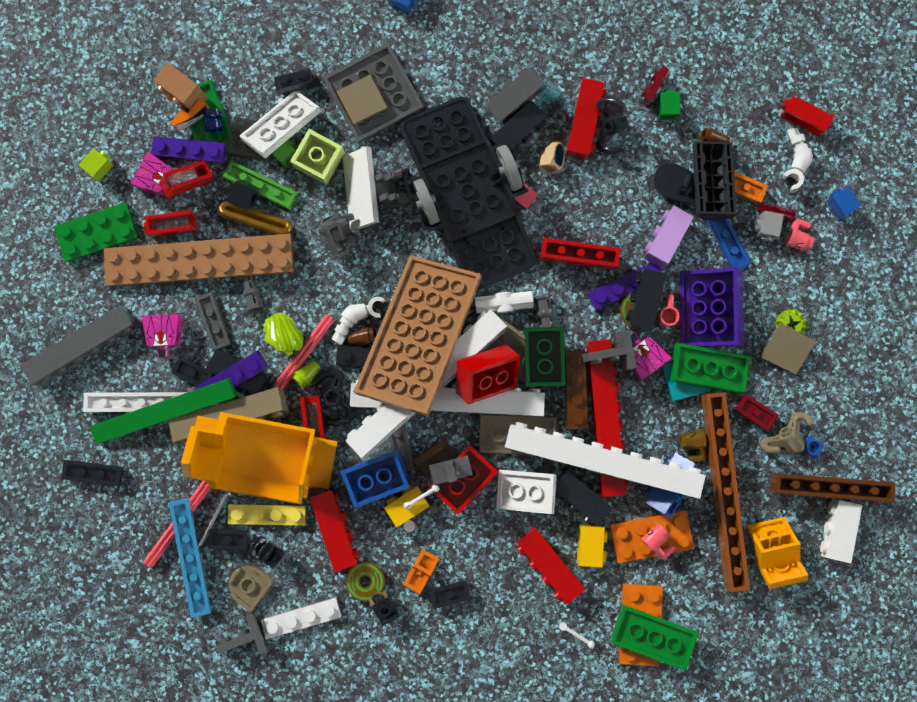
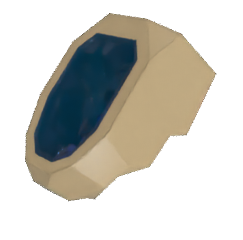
M561 142L551 143L545 149L544 154L541 155L539 169L543 173L555 174L559 173L562 169L565 149Z

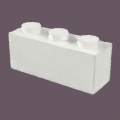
M832 499V502L828 505V522L824 525L825 538L820 546L821 556L847 563L852 562L862 505Z

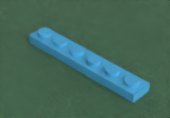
M190 498L170 501L169 508L191 618L211 614L212 611L200 549L198 547Z

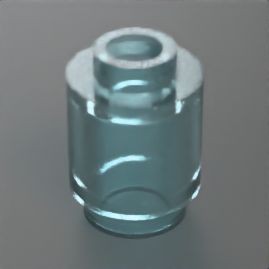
M544 77L542 80L547 88L538 96L547 103L554 104L562 92L558 86Z

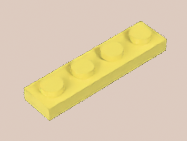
M228 505V524L306 525L307 505Z

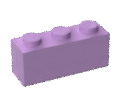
M673 206L670 211L666 210L661 218L663 220L662 225H658L652 234L655 236L652 242L649 241L644 249L646 252L644 259L664 269L669 264L694 216L676 206Z

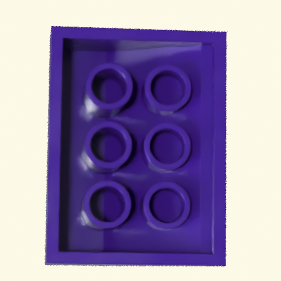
M738 267L680 271V334L682 344L698 347H744L743 270Z

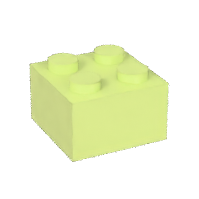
M308 129L290 162L297 170L327 185L345 152L341 145Z

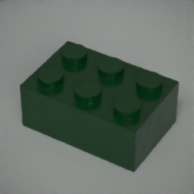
M564 326L524 328L526 387L566 386Z

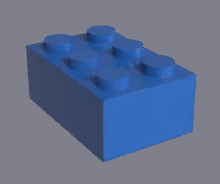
M398 448L340 471L354 508L402 491L412 485Z

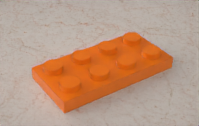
M676 511L671 519L661 514L609 524L617 563L657 556L643 543L641 538L658 523L670 533L666 538V542L660 547L662 550L669 544L675 548L672 553L694 549L687 511Z
M623 583L622 604L661 618L663 587ZM619 646L620 664L659 666L658 660Z

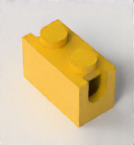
M411 485L403 490L404 495L397 498L395 495L386 501L388 505L384 508L396 528L430 507L429 502L424 497L413 504L410 509L404 508V503L410 502L423 494L419 486L414 488Z
M579 525L578 566L603 567V563H606V551H603L604 543H607V531H604L605 528L603 526Z

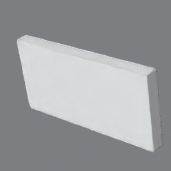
M298 91L292 92L243 132L240 138L262 157L266 158L321 112L320 107Z
M365 146L343 156L348 214L353 213L355 220L349 221L350 230L353 231L379 222L371 147Z

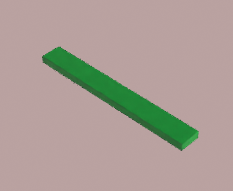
M228 378L89 427L96 444L220 403L237 395L231 379Z

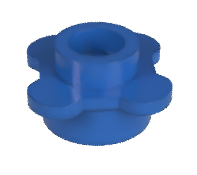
M807 436L804 444L805 449L802 453H807L811 455V458L816 459L819 457L824 444L822 441L814 440L812 436Z

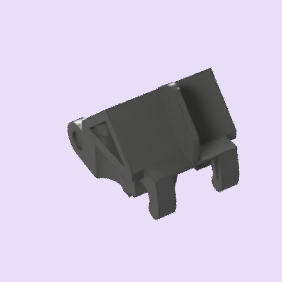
M400 168L392 173H377L374 176L376 197H378L379 203L384 204L386 211L415 204L407 181L410 180V169ZM401 176L406 194L398 193L396 181L401 179Z
M338 213L320 219L319 231L324 235L331 253V260H337L346 255L349 247L354 245V240L362 239L360 232H351L347 221L355 220L353 213L343 214L342 216Z

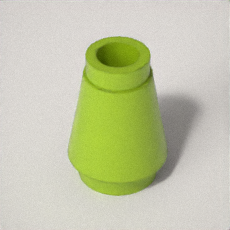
M312 360L296 371L293 379L302 388L306 385L309 386L321 367Z

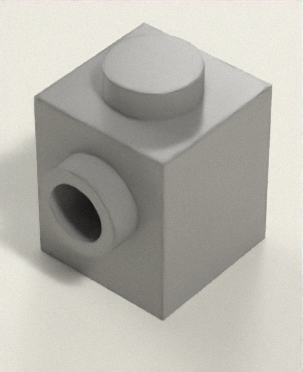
M769 211L761 213L759 219L755 222V237H759L765 242H772L779 238L784 214Z

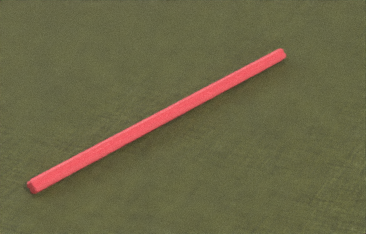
M328 314L323 317L303 344L302 349L298 351L271 389L276 387L285 389L295 375V372L299 370L333 324V317ZM202 481L190 497L192 513L211 489L209 488L208 481ZM171 523L145 558L143 563L147 567L151 568L156 564L175 538L173 523Z

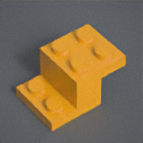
M785 517L747 525V532L754 543V561L769 589L808 581V574L800 561L801 544Z

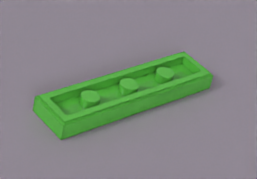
M232 160L222 176L233 183L241 179L260 188L259 196L288 210H291L299 195L298 192Z

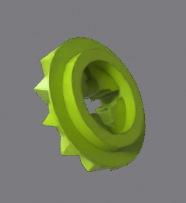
M786 310L779 314L776 319V328L779 323L786 326L790 323L791 319L792 322H798L794 326V330L804 334L807 329V320L803 317L802 313L796 310Z

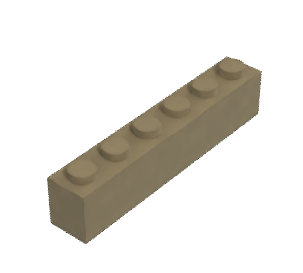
M276 387L172 418L168 422L172 441L185 446L190 428L195 426L197 416L218 419L220 412L265 420L270 417L272 419L281 418L284 413L289 411L284 390Z

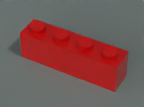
M582 78L566 156L587 160L590 154L593 155L595 143H592L593 136L597 137L599 125H596L597 118L601 119L602 115L597 109L596 104L599 99L606 96L605 82Z
M544 238L540 261L615 271L619 265L621 248Z
M332 489L310 497L334 573L357 565L360 554L358 548L353 546L352 540H354L352 530L347 529L345 522L348 519L345 511H341L339 504L342 501L339 493H335V490Z
M534 526L516 540L518 551L523 556L527 554L531 559L528 563L535 571L540 570L544 575L541 579L548 587L550 585L553 586L556 590L554 595L560 602L564 600L569 604L585 590Z

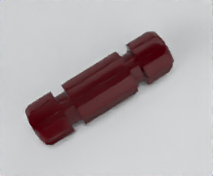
M760 203L757 212L760 214L764 211L784 214L783 218L789 221L794 220L796 215L795 210H786V208L775 205L768 206L766 203Z

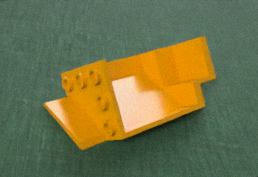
M220 412L218 419L197 416L195 426L190 428L181 460V467L184 477L208 481L209 488L302 505L303 498L307 499L309 487L329 491L338 441L315 437V429Z

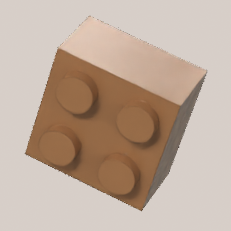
M167 63L154 79L158 85L157 89L170 102L176 103L180 109L186 112L191 110L199 98L204 102L208 99L195 82L170 63Z

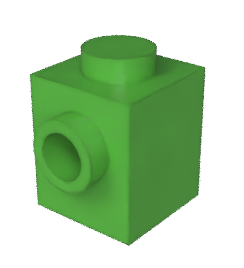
M288 139L270 155L284 168H287L291 164L290 161L296 150L293 148L294 144Z

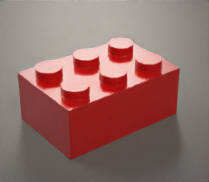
M503 345L457 360L456 394L470 405L517 388L520 356L508 345Z
M470 445L457 458L468 456L472 475L459 478L457 481L436 484L439 486V491L434 492L457 515L498 472Z

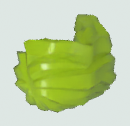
M276 313L265 320L263 324V332H266L265 343L274 346L276 351L286 353L287 357L291 356L294 350L300 351L302 349L304 337L292 318L284 313Z

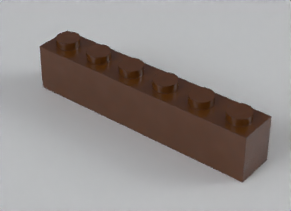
M770 473L769 492L895 503V483Z

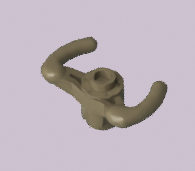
M804 412L794 413L790 417L789 425L782 428L778 435L765 437L760 441L761 449L767 453L777 454L781 451L780 447H784L792 455L801 453L805 449V445L803 443L804 440L800 436V420H805L807 425L811 427L814 425L813 418Z

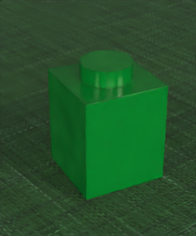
M664 90L657 98L658 120H677L680 115V92Z

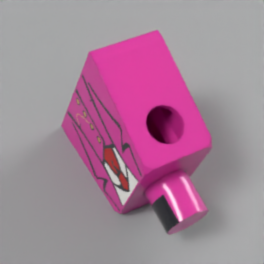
M147 152L131 184L140 190L166 196L159 182L165 172L173 169ZM174 182L172 185L179 184L180 182Z
M179 314L142 316L147 346L158 348V358H170V347L180 346L184 316Z
M635 332L631 334L637 368L632 370L638 381H640L669 361L671 357L651 337L641 341Z

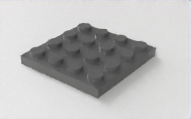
M389 43L322 77L358 144L424 109L421 100ZM371 75L388 109L354 126L336 91Z

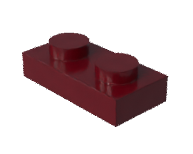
M662 66L660 72L655 71L651 78L653 84L651 87L647 86L641 95L644 97L641 104L646 107L649 106L670 69Z
M747 394L742 396L734 411L766 431L770 430L779 414Z

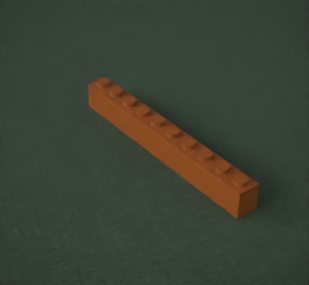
M726 392L701 395L724 589L729 592L750 590Z

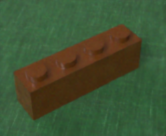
M565 351L566 429H588L586 369L582 357L585 351Z

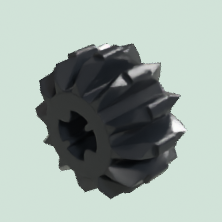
M258 536L249 549L253 556L270 567H275L284 554L280 547L264 536Z

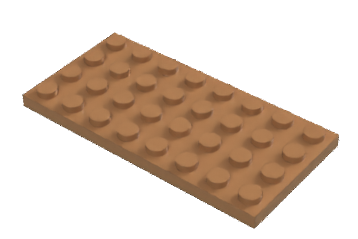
M410 255L353 392L359 396L428 416L482 279L481 274Z

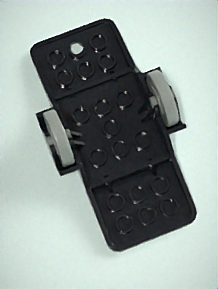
M462 96L402 120L400 131L420 175L407 181L419 215L428 233L442 228L458 268L481 274L482 279L477 291L531 269L536 263V256L514 199L529 191L523 184L521 169L516 158L509 150L508 142L504 141L492 146L486 138L470 101ZM435 118H440L443 121L441 127L436 128L433 126L432 122Z

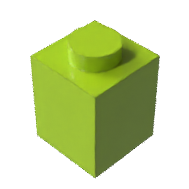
M94 148L79 164L83 170L97 181H100L114 165L109 161L111 158L103 150L98 152Z

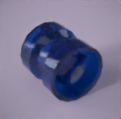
M214 108L205 109L203 111V117L205 118V123L203 124L204 131L211 133L222 132L223 124L221 119L223 118V111Z

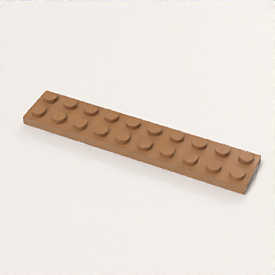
M279 234L104 248L105 286L114 287L294 273L292 235Z

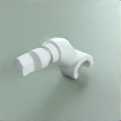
M798 128L787 130L791 144L795 146L793 148L795 153L793 154L794 160L791 170L786 171L781 178L785 180L788 177H792L796 180V184L790 188V193L796 192L801 187L804 181L803 174L813 160L812 150L808 148L807 143H804L806 141L805 136L799 133Z
M375 297L366 306L365 303L349 305L342 312L341 324H337L334 329L336 332L331 339L342 345L350 332L348 330L349 327L352 328L354 323L357 324L358 321L367 318L369 314L376 318H381L380 313H375L372 306L377 301L384 304L386 300L382 297Z

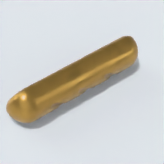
M227 201L222 202L218 208L219 214L225 219L274 235L291 234L293 230L290 221L253 208L247 211Z

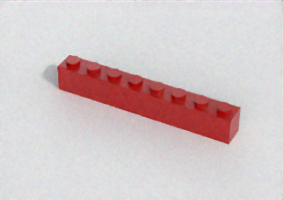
M611 340L588 341L586 343V353L615 348V345L611 344ZM608 358L602 359L603 363L591 365L589 361L587 363L595 442L604 444V449L611 450L612 446L625 451L624 440H621L620 432H623L622 421H619L618 413H621L620 401H617L616 394H619V384L615 382L617 365L613 361H609ZM598 472L600 496L626 495V490H629L627 479Z

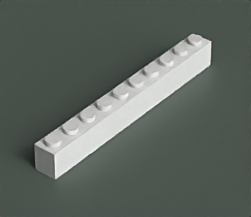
M492 310L487 313L483 312L473 326L470 324L463 330L464 334L457 340L438 392L456 377L457 360L483 352L506 331L507 325ZM382 403L376 409L378 412L373 416H367L362 421L363 425L358 430L356 428L347 435L348 439L345 441L364 461L408 421L415 412Z
M356 380V383H351V407L378 408L382 404V402L356 395L353 391L358 380ZM452 385V388H443L437 393L430 411L544 416L545 393H540V389L530 388L529 392H521V388H515L468 405L456 394V385Z
M520 422L510 425L505 448L699 499L701 497L706 475L701 474L702 470L693 467H690L689 470L681 469V464L670 462L669 465L662 464V459L650 457V460L643 459V454L635 452L627 455L622 453L623 449L611 446V450L604 449V444L593 441L591 445L585 444L584 439L573 437L572 440L566 439L565 434L554 432L553 435L547 434L546 429L539 427L531 430L527 428V424Z

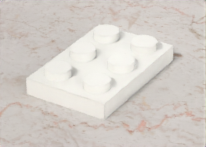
M499 470L496 509L554 514L556 474Z

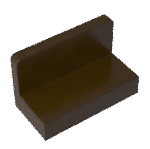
M444 438L416 457L413 462L418 466L424 477L428 478L431 476L429 465L456 459L457 455Z

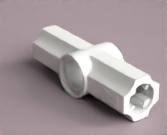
M532 291L519 293L500 292L491 296L475 297L476 314L487 313L490 310L496 313H509L514 310L533 308Z

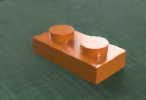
M734 172L735 195L760 204L768 185Z

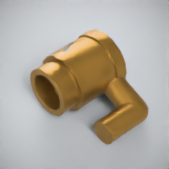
M698 429L679 434L682 450L698 449V454L689 455L688 460L693 463L705 461L707 443L704 430Z

